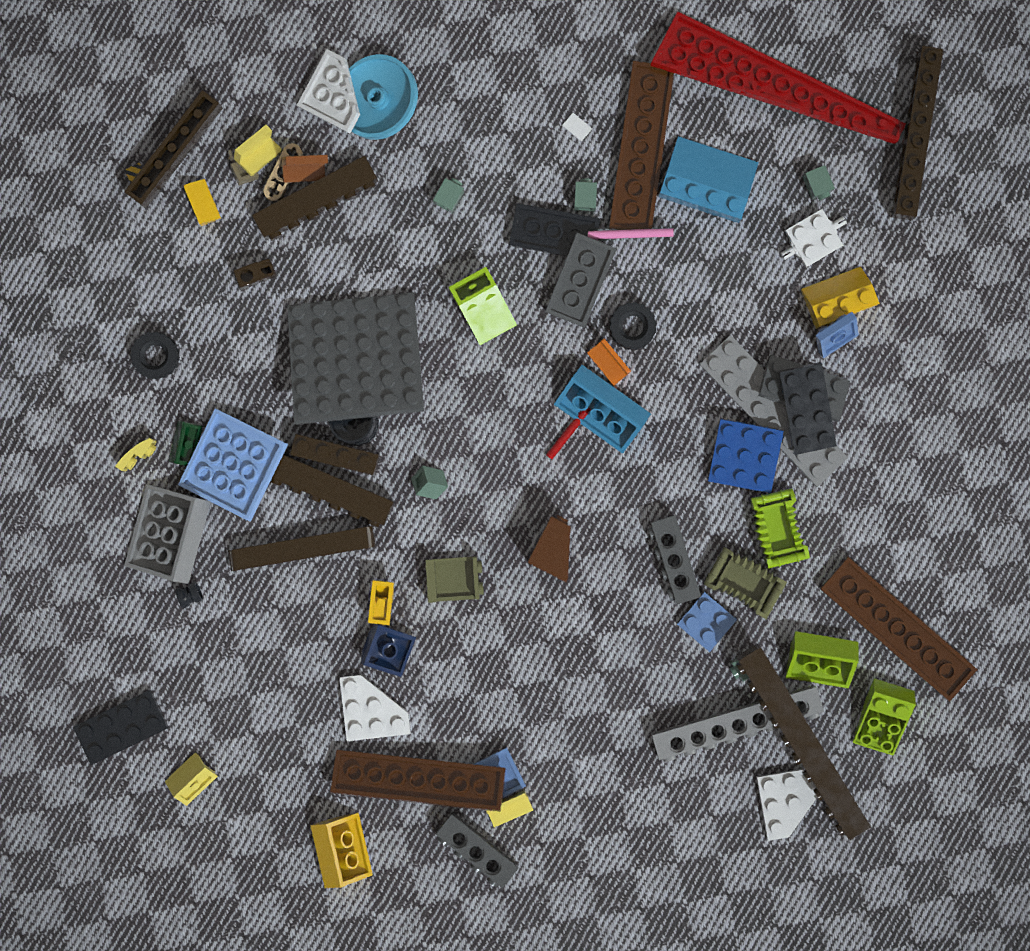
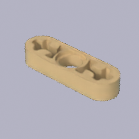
M291 143L284 147L264 187V195L271 202L280 201L290 182L284 183L283 179L277 175L278 170L282 167L281 157H288V151H293L294 149H296L298 156H303V152L297 144ZM276 178L277 181L284 183V185L281 186L279 184L277 187L279 194H274L273 197H270L269 189L275 188L277 183L273 180Z

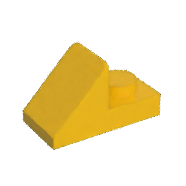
M372 580L368 623L390 625L392 602L394 599V582Z

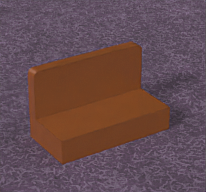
M328 155L281 157L284 183L317 181L325 177V164L328 163Z

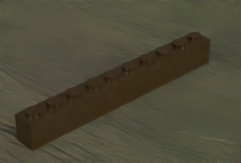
M757 643L737 655L736 658L739 661L736 664L742 675L747 674L750 679L747 684L752 692H758L760 695L759 704L764 711L769 710L772 717L769 720L775 729L780 728L783 735L780 738L786 747L791 746L794 753L791 756L796 764L803 765L805 769L802 772L808 783H814L816 788L813 791L819 801L822 799L825 801L827 806L824 809L830 819L834 817L838 822L835 827L841 837L846 835L850 841L871 828L761 646Z

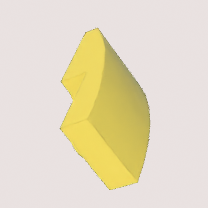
M149 438L137 444L119 460L115 467L125 472L128 469L131 470L137 463V459H135L137 456L143 459L147 456L151 457L156 450L154 445L157 441Z

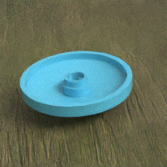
M376 54L364 57L349 68L360 116L351 132L365 139H384L399 132L411 119L418 100L417 83L409 68L392 56Z

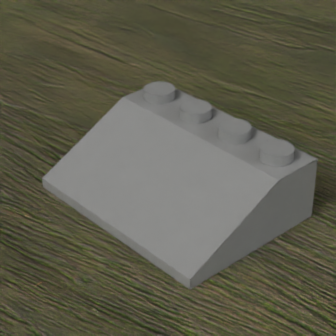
M146 484L124 566L170 581L189 584L211 502Z

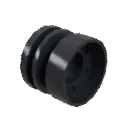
M378 416L329 421L332 433L339 440L351 446L368 444L375 438L379 430ZM355 419L360 421V424H357V428L351 425L355 423Z

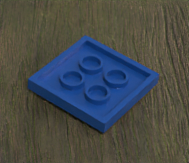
M720 418L708 481L771 493L784 430Z

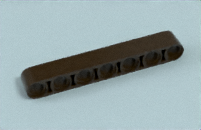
M373 526L228 550L231 571L372 548L376 547Z

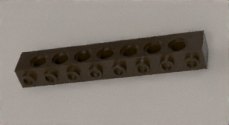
M922 46L917 51L891 218L912 221L917 217L944 50L942 48Z

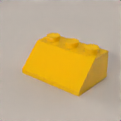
M861 266L801 289L816 329L835 322L844 314L847 315L850 312L856 314L880 304L873 285Z
M359 813L327 819L310 825L325 888H341L373 875Z

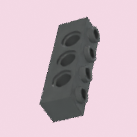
M673 515L651 522V527L647 529L650 539H655L657 548H654L658 561H662L664 567L660 569L664 581L668 580L670 588L667 589L670 601H675V604L678 605L700 598L699 587L676 516ZM664 534L672 536L673 541L671 545L664 546L662 544L661 538ZM672 554H676L679 558V563L676 566L668 564V557ZM677 575L685 577V584L681 587H677L674 583Z
M453 811L436 831L437 840L442 845L452 847L455 850L453 853L461 860L467 859L471 863L470 867L478 874L483 872L488 877L487 881L494 887L499 885L503 889L519 869V865ZM456 833H462L465 836V841L458 843L454 840L453 836ZM477 846L481 848L482 853L479 856H473L470 853V849ZM490 860H495L499 866L491 870L486 864Z

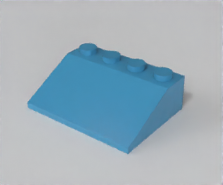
M678 136L658 197L739 223L748 201L759 162Z

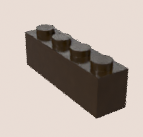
M295 434L290 453L293 456L373 476L376 475L380 459L378 454Z

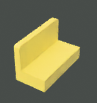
M267 125L263 126L235 149L234 160L250 176H253L282 152L281 147L271 138L272 130Z
M194 753L166 779L165 783L173 797L187 806L218 776L215 771L203 763L197 753Z
M523 790L502 799L501 812L486 811V813L489 814L493 826L496 827L533 811V807L526 791Z

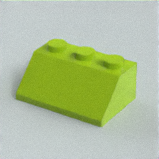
M795 631L790 645L786 678L849 688L859 661L858 642Z

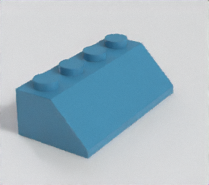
M584 365L580 366L554 403L556 407L573 419L578 418V413L589 407L591 411L584 419L578 418L581 422L580 424L622 454L651 415L647 410Z

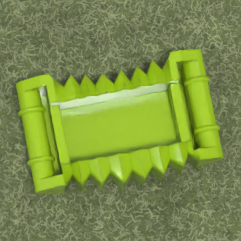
M793 488L751 498V508L756 511L752 516L758 518L753 522V524L758 525L754 532L759 534L756 539L762 541L758 546L764 548L762 553L767 555L764 561L768 569L810 559L808 546L801 544L804 539L799 538L801 533L796 532L799 527L795 526L797 520L794 517L797 514L793 513L796 508L792 507L796 501Z

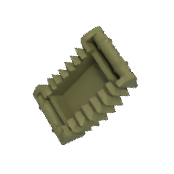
M723 547L703 584L714 591L719 589L720 593L724 591L727 595L731 593L733 598L737 596L738 601L743 600V604H747V608H753V613L767 620L780 594L783 593L782 591L787 582L779 577H773V572L767 574V568L761 569V563L754 564V559L747 560V556L740 558L739 553L734 555L733 551Z

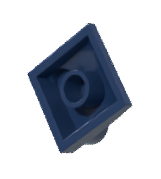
M375 624L370 629L363 647L361 664L402 677L416 637L382 624Z

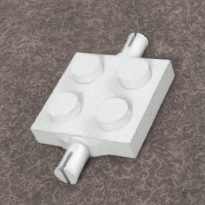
M820 209L786 229L785 233L790 240L791 247L780 252L781 256L785 255L782 258L786 260L795 254L801 259L803 265L808 267L842 247L843 244L837 235V229L847 224L846 220L843 221L845 218L841 216L832 222L827 218L823 209Z

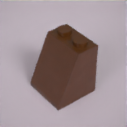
M556 515L555 518L550 517L527 563L567 582L571 526L567 525V519Z

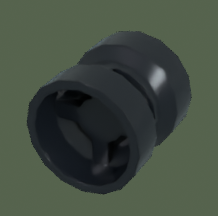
M196 581L190 583L188 587L175 589L176 597L183 609L189 607L193 602L199 603L203 601L202 592Z

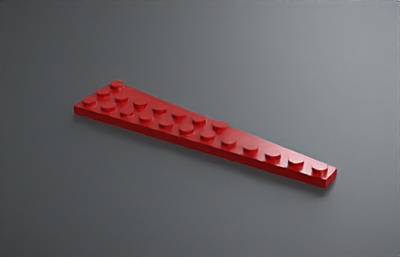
M678 11L650 66L893 144L898 142L906 123Z

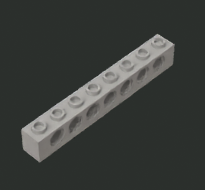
M812 685L789 692L795 703L803 701L804 708L801 713L804 718L807 717V720L817 718L819 713L824 712L816 686ZM755 702L651 733L658 759L668 762L676 759V755L684 753V756L697 753L696 749L704 747L705 750L717 747L716 743L725 741V744L738 741L737 737L745 735L746 738L758 735L757 731L766 729V732H770L776 729L769 720L772 717L769 710L764 711L759 702ZM756 713H762L763 721L760 724L753 723V716ZM736 719L743 721V726L739 730L732 728V723ZM716 725L722 726L723 729L719 736H714L711 732L712 728ZM695 731L702 733V738L698 742L691 740V735ZM675 737H679L682 740L678 748H673L670 745L671 740Z

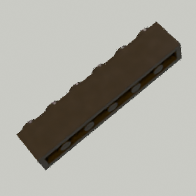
M202 90L124 192L146 209L221 112L223 107L220 103Z
M363 156L252 216L265 240L270 239L274 241L282 236V232L288 229L293 231L299 228L301 222L307 219L308 221L316 219L320 216V212L335 209L338 207V203L344 199L346 201L354 199L357 196L356 193L361 190H371L376 186L375 183L378 182V179L366 156Z
M285 455L282 456L270 481L278 486H281L282 483L290 486L289 490L297 494H301L302 491L310 494L308 498L320 503L321 499L329 502L328 507L335 510L346 509L349 511L347 515L356 519H360V516L368 519V524L378 528L380 524H386L395 503Z

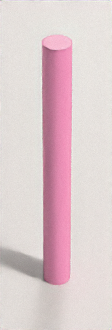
M673 228L588 231V237L593 239L673 237Z

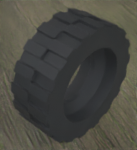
M637 302L625 303L623 306L618 307L610 319V335L618 346L626 350H637L651 342L656 333L657 322L655 321L654 313L652 314L651 310L645 307L644 304H637ZM637 316L642 320L643 331L640 335L631 337L624 333L622 324L627 317Z
M147 332V334L139 336L140 338L135 340L133 347H131L132 352L130 354L131 363L136 368L135 370L144 377L156 380L166 378L169 374H172L174 369L178 367V361H180L179 349L172 338L159 332ZM158 345L164 349L166 357L161 365L151 366L146 362L145 352L150 346Z

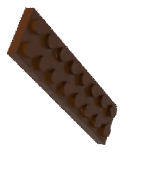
M633 61L609 230L652 229L674 73L650 66L651 63Z
M849 557L840 564L820 587L823 593L947 701L950 702L978 670Z
M336 750L330 793L501 812L506 768Z

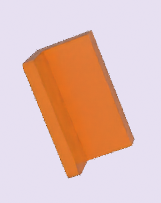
M605 338L587 352V355L613 386L631 372Z

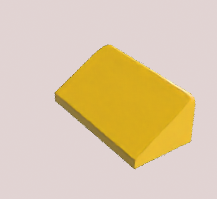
M205 179L183 185L201 226L221 219Z

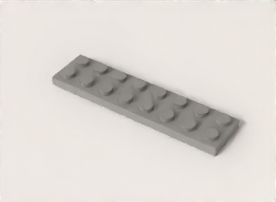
M731 335L699 364L756 425L784 430L780 450L816 487L848 459L838 446L798 455L793 454L785 405L758 396L765 370Z

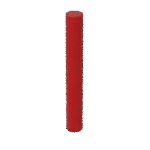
M589 407L584 411H580L578 418L572 420L547 452V457L553 460L581 423L579 419H584L591 411Z

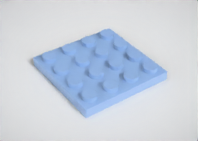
M215 408L178 485L247 521H251L288 444Z

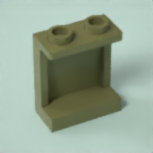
M477 556L425 560L428 603L480 599V595L484 594L483 582H479L478 573H482V561H477Z

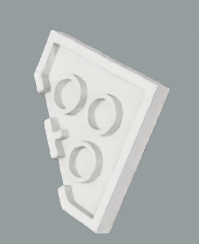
M326 49L297 106L350 134L360 116L348 63L344 57Z
M363 675L340 677L347 741L411 734L408 711L399 706Z
M804 768L756 776L768 841L790 837L817 798L813 791L816 788L814 783H808L802 773L805 770Z

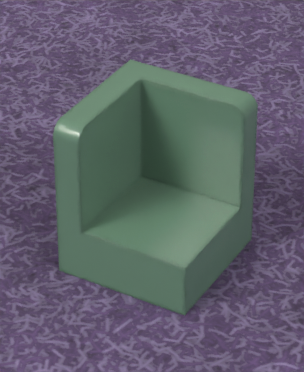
M422 466L411 478L415 493L418 496L438 499L448 488L444 472L440 469Z

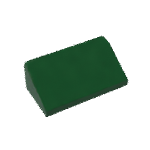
M177 421L169 462L184 466L188 465L200 440L202 426Z

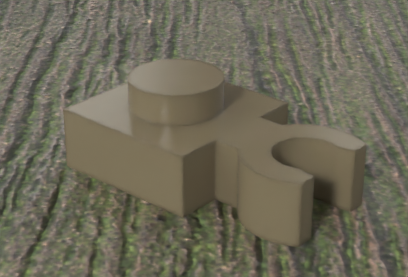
M228 150V158L234 162L230 168L239 186L259 178L258 172L250 176L234 160L232 150Z

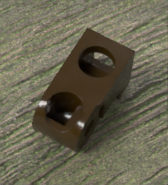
M265 259L233 270L241 292L277 275L271 259Z

